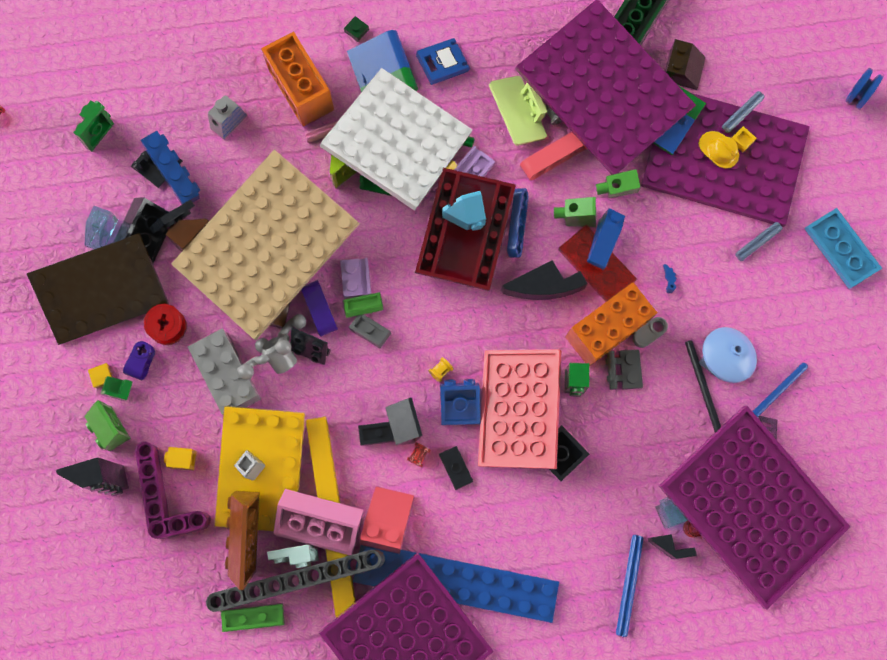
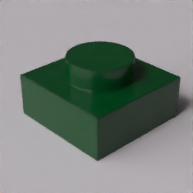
M356 16L344 27V32L357 42L369 30V26Z

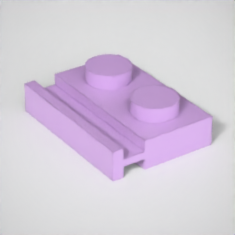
M474 146L454 170L484 177L495 165V161Z
M368 258L340 260L344 299L371 294Z

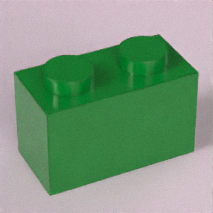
M569 363L565 369V393L578 397L589 388V363Z

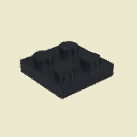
M191 200L185 202L159 218L149 229L153 234L158 231L160 233L165 232L170 226L190 215V210L195 205Z

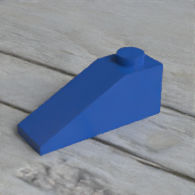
M608 208L600 218L587 259L588 263L603 270L606 268L621 233L625 215Z

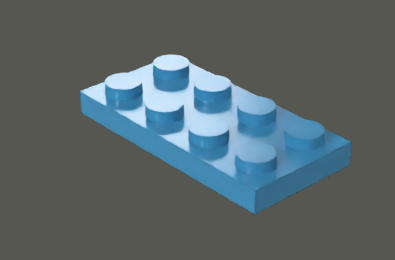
M837 208L804 228L848 289H851L882 269Z

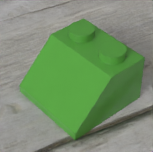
M99 400L93 404L84 416L87 420V428L91 433H95L97 437L95 441L101 449L112 451L131 439L113 408Z

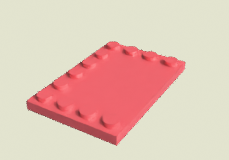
M560 349L485 350L478 452L479 467L557 469L562 353Z

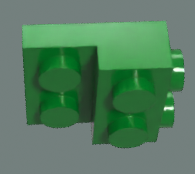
M90 100L82 108L79 115L83 121L77 125L73 133L92 152L114 123L110 119L111 115L104 110L105 107L100 102Z

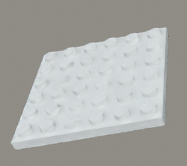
M381 68L322 140L320 147L415 211L440 177L443 167L446 168L471 134L472 129Z

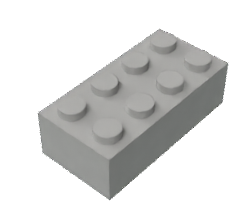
M223 328L188 346L222 415H224L225 406L246 408L261 400L251 378L244 380L239 377L237 368L243 365Z

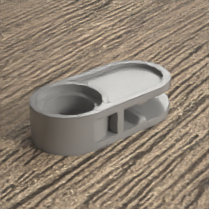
M656 317L646 323L633 334L634 344L637 347L644 348L661 337L668 328L666 320ZM653 323H661L663 330L660 332L655 331Z

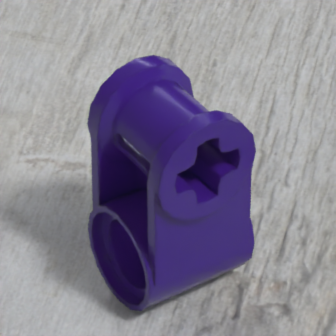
M144 341L137 342L133 346L132 352L124 365L123 373L141 381L144 380L155 356L154 347ZM142 349L147 350L146 353H141Z

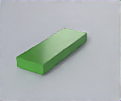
M283 604L221 611L222 632L285 625Z

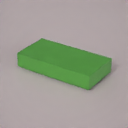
M380 292L343 300L346 318L384 310Z

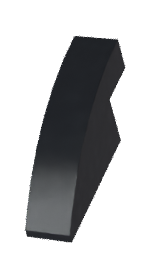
M551 260L502 285L501 291L505 295L521 299L549 300L580 292L586 288L588 283L581 271L563 279L555 263Z

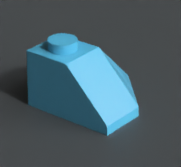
M480 191L462 195L456 199L457 202L453 206L448 204L442 208L443 218L465 230H479L486 223Z

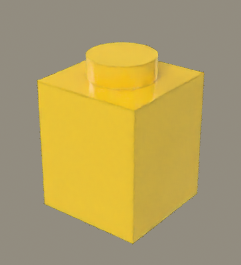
M168 447V452L164 455V463L170 469L194 471L197 451L188 448Z

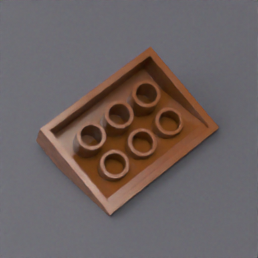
M235 491L228 498L227 506L230 509V517L227 519V529H230L229 537L226 539V549H229V555L225 560V569H228V577L239 590H244L256 573L260 492Z

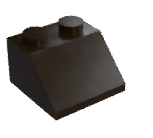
M675 39L670 49L665 72L677 85L697 90L706 57L693 43Z

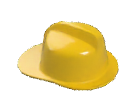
M709 131L701 136L699 140L700 150L717 166L726 169L736 165L739 160V151L735 140L716 131Z

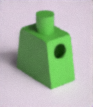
M637 169L607 176L606 182L596 184L597 195L608 193L609 198L638 193L640 190ZM617 183L620 187L614 188L612 184Z
M596 197L566 199L565 207H554V219L565 218L566 226L596 227Z

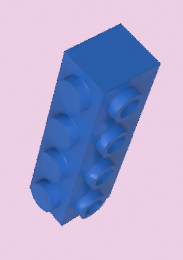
M155 131L141 139L142 146L181 205L189 200L195 202L200 199L198 185L195 181L191 183L188 178L190 176L185 166H180L178 163L180 159L174 150L170 151L168 148L169 142L164 134L160 135L158 131Z

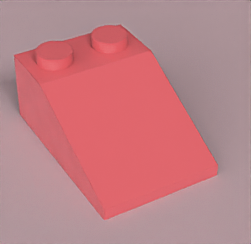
M376 486L363 525L360 544L400 554L414 495Z

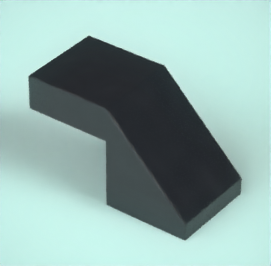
M672 534L648 538L649 543L671 559L697 556L695 548L675 550Z

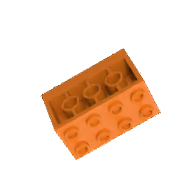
M294 31L261 48L270 74L302 127L334 111L330 90Z
M632 282L571 327L565 338L583 361L591 366L648 323L658 312L634 282Z

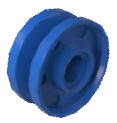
M868 68L854 85L845 102L851 103L855 98L859 99L855 108L860 110L873 95L884 76L879 74L872 80L870 77L873 69Z

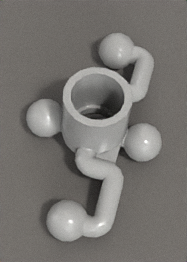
M297 314L287 321L278 333V337L272 338L269 341L265 338L258 339L255 343V348L262 355L254 357L238 367L237 373L239 377L244 380L252 378L254 375L253 367L269 362L277 374L290 370L296 364L297 358L291 351V343L287 334L292 327L296 329L304 328L306 318L301 314Z

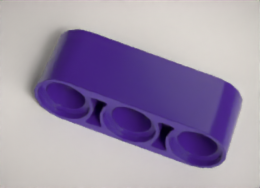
M316 280L306 284L301 291L320 337L338 330L319 281Z

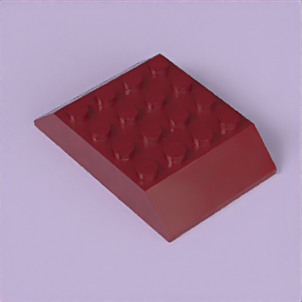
M443 167L415 273L490 291L516 184ZM477 191L481 192L486 216V223L481 229L465 230L443 218L442 208L448 204L453 206L457 202L456 199L462 195Z

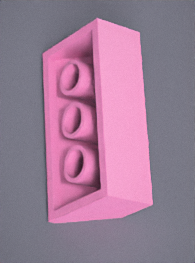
M285 489L277 506L273 535L352 555L364 510Z

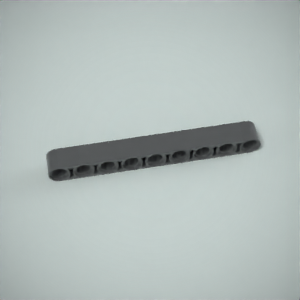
M368 550L247 584L244 590L233 587L218 591L207 597L206 606L212 612L222 611L382 567L385 562V556L380 550ZM373 553L378 556L376 565L370 562V556ZM352 559L358 561V568L356 570H353L350 566ZM334 564L339 569L336 576L331 573V567ZM313 570H317L319 573L317 581L312 579L311 574ZM294 575H297L299 578L297 586L292 582ZM275 580L280 584L278 591H275L273 588ZM256 586H258L260 589V594L258 597L254 594V588ZM237 591L241 595L239 602L235 599V593ZM217 597L221 599L220 607L216 605Z

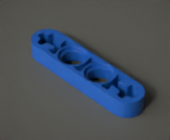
M517 188L514 191L507 253L510 258H520L522 255L529 198L526 188Z

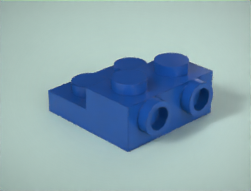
M465 379L464 383H456V380H444V384H440L441 425L481 424L479 383H475V379Z

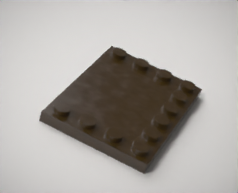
M140 233L26 273L58 345L146 314L152 307L158 304H169Z

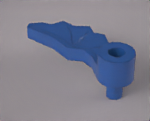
M664 264L665 279L668 281L666 292L672 293L676 289L674 284L677 279L675 277L676 273L673 272V268H669L667 264Z

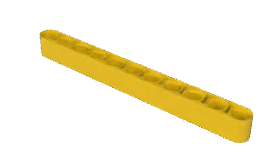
M324 416L307 419L306 426L317 497L340 503L327 418ZM325 549L327 562L349 556ZM334 564L331 567V573L336 576L339 569ZM352 575L330 581L336 618L356 602Z

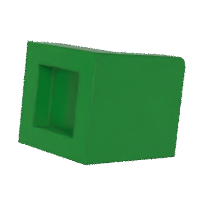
M107 376L100 395L126 401L133 381Z

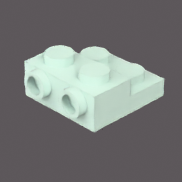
M309 544L267 552L268 560H274V564L290 562V565H296V568L310 567L311 562L319 561L317 548L315 549L313 545Z

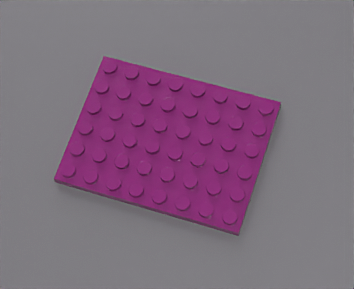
M599 0L591 3L515 68L611 175L618 174L696 106Z
M693 94L706 103L673 155L652 144L641 187L770 224L778 222L784 227L787 223L810 126L752 110L731 132L727 133L722 129L723 124L741 107ZM744 126L757 138L744 152L738 149V162L733 167L726 169L717 166L699 147L701 136L709 131L720 132L726 137L732 138Z
M743 406L659 485L661 490L766 610L850 528V525L748 406Z

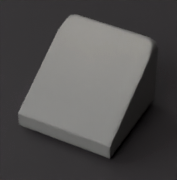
M246 450L234 466L245 478L255 480L266 465Z

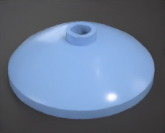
M721 327L715 329L706 337L702 349L703 358L708 369L717 378L729 383H739L753 374L757 364L756 351L751 341L742 332L729 327Z

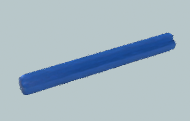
M639 535L632 536L616 629V635L621 637L628 636L644 539Z

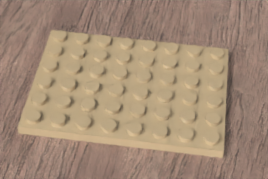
M274 149L171 264L254 340H257L360 223Z

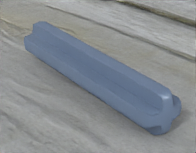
M757 91L723 124L722 129L727 133L731 132L765 98L764 94Z
M775 222L741 248L735 256L739 261H743L783 229L782 226Z

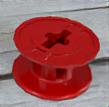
M158 304L146 313L144 329L147 335L157 343L172 345L179 342L184 336L187 322L184 315L174 306Z

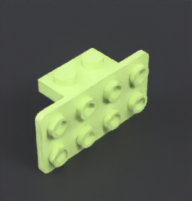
M521 76L490 82V90L513 143L519 146L544 140L547 134L541 121L547 114V107L528 83L525 85Z

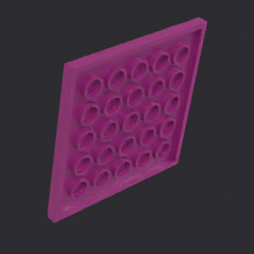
M418 552L319 631L321 637L339 660H484L494 652Z

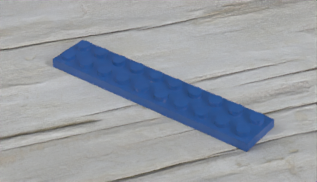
M360 545L359 553L368 550H380L385 556V562L380 568L355 574L353 582L375 587L414 556L416 552L401 550L400 554ZM374 553L370 556L371 564L376 565L378 562V556ZM419 553L457 604L553 623L559 581Z

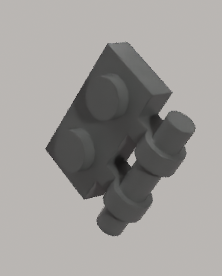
M639 350L619 351V358H615L614 351H609L605 362L608 366L609 375L607 376V382H609L610 390L618 389L617 382H622V390L642 389ZM615 365H620L621 375H616Z

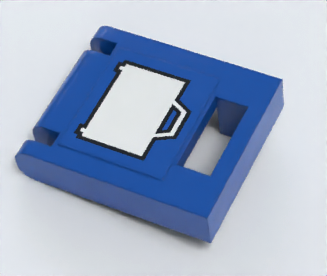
M455 38L418 50L416 53V57L431 85L464 74L470 70V66L467 65V61L459 45L456 44ZM430 58L437 69L436 71L431 72L427 64Z

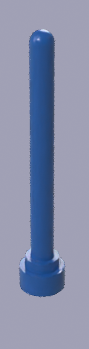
M801 363L752 411L757 418L807 370L808 365L806 363Z

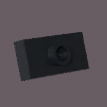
M389 422L358 426L361 446L395 442Z
M457 446L439 454L455 491L473 482Z

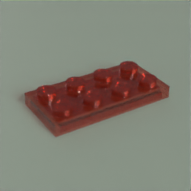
M586 224L562 244L558 250L578 272L581 271L585 280L607 302L632 282H635L637 278L613 252L604 270L587 262L595 233Z

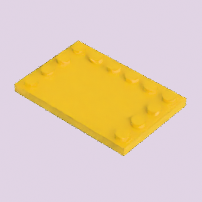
M224 407L215 514L216 527H227V519L230 517V509L227 506L228 498L235 491L260 492L258 530L274 531L277 506L284 490L288 489L299 492L304 412ZM246 450L266 465L255 480L245 478L234 466Z

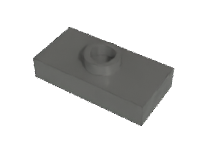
M364 314L358 315L349 326L351 331L378 348H381L391 335L390 330Z

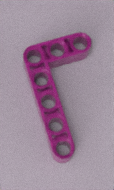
M140 442L135 448V455L149 535L154 539H166L206 529L210 525V516L205 512L194 511L169 517L158 449L149 442ZM150 447L149 455L144 456V449ZM149 466H153L154 471L148 476L146 470ZM155 485L157 491L151 496L150 488ZM155 505L160 506V512L157 515L153 514ZM202 515L203 523L197 526L195 520L197 516ZM178 520H182L183 528L178 531L176 523ZM161 524L163 526V533L158 535L156 528Z

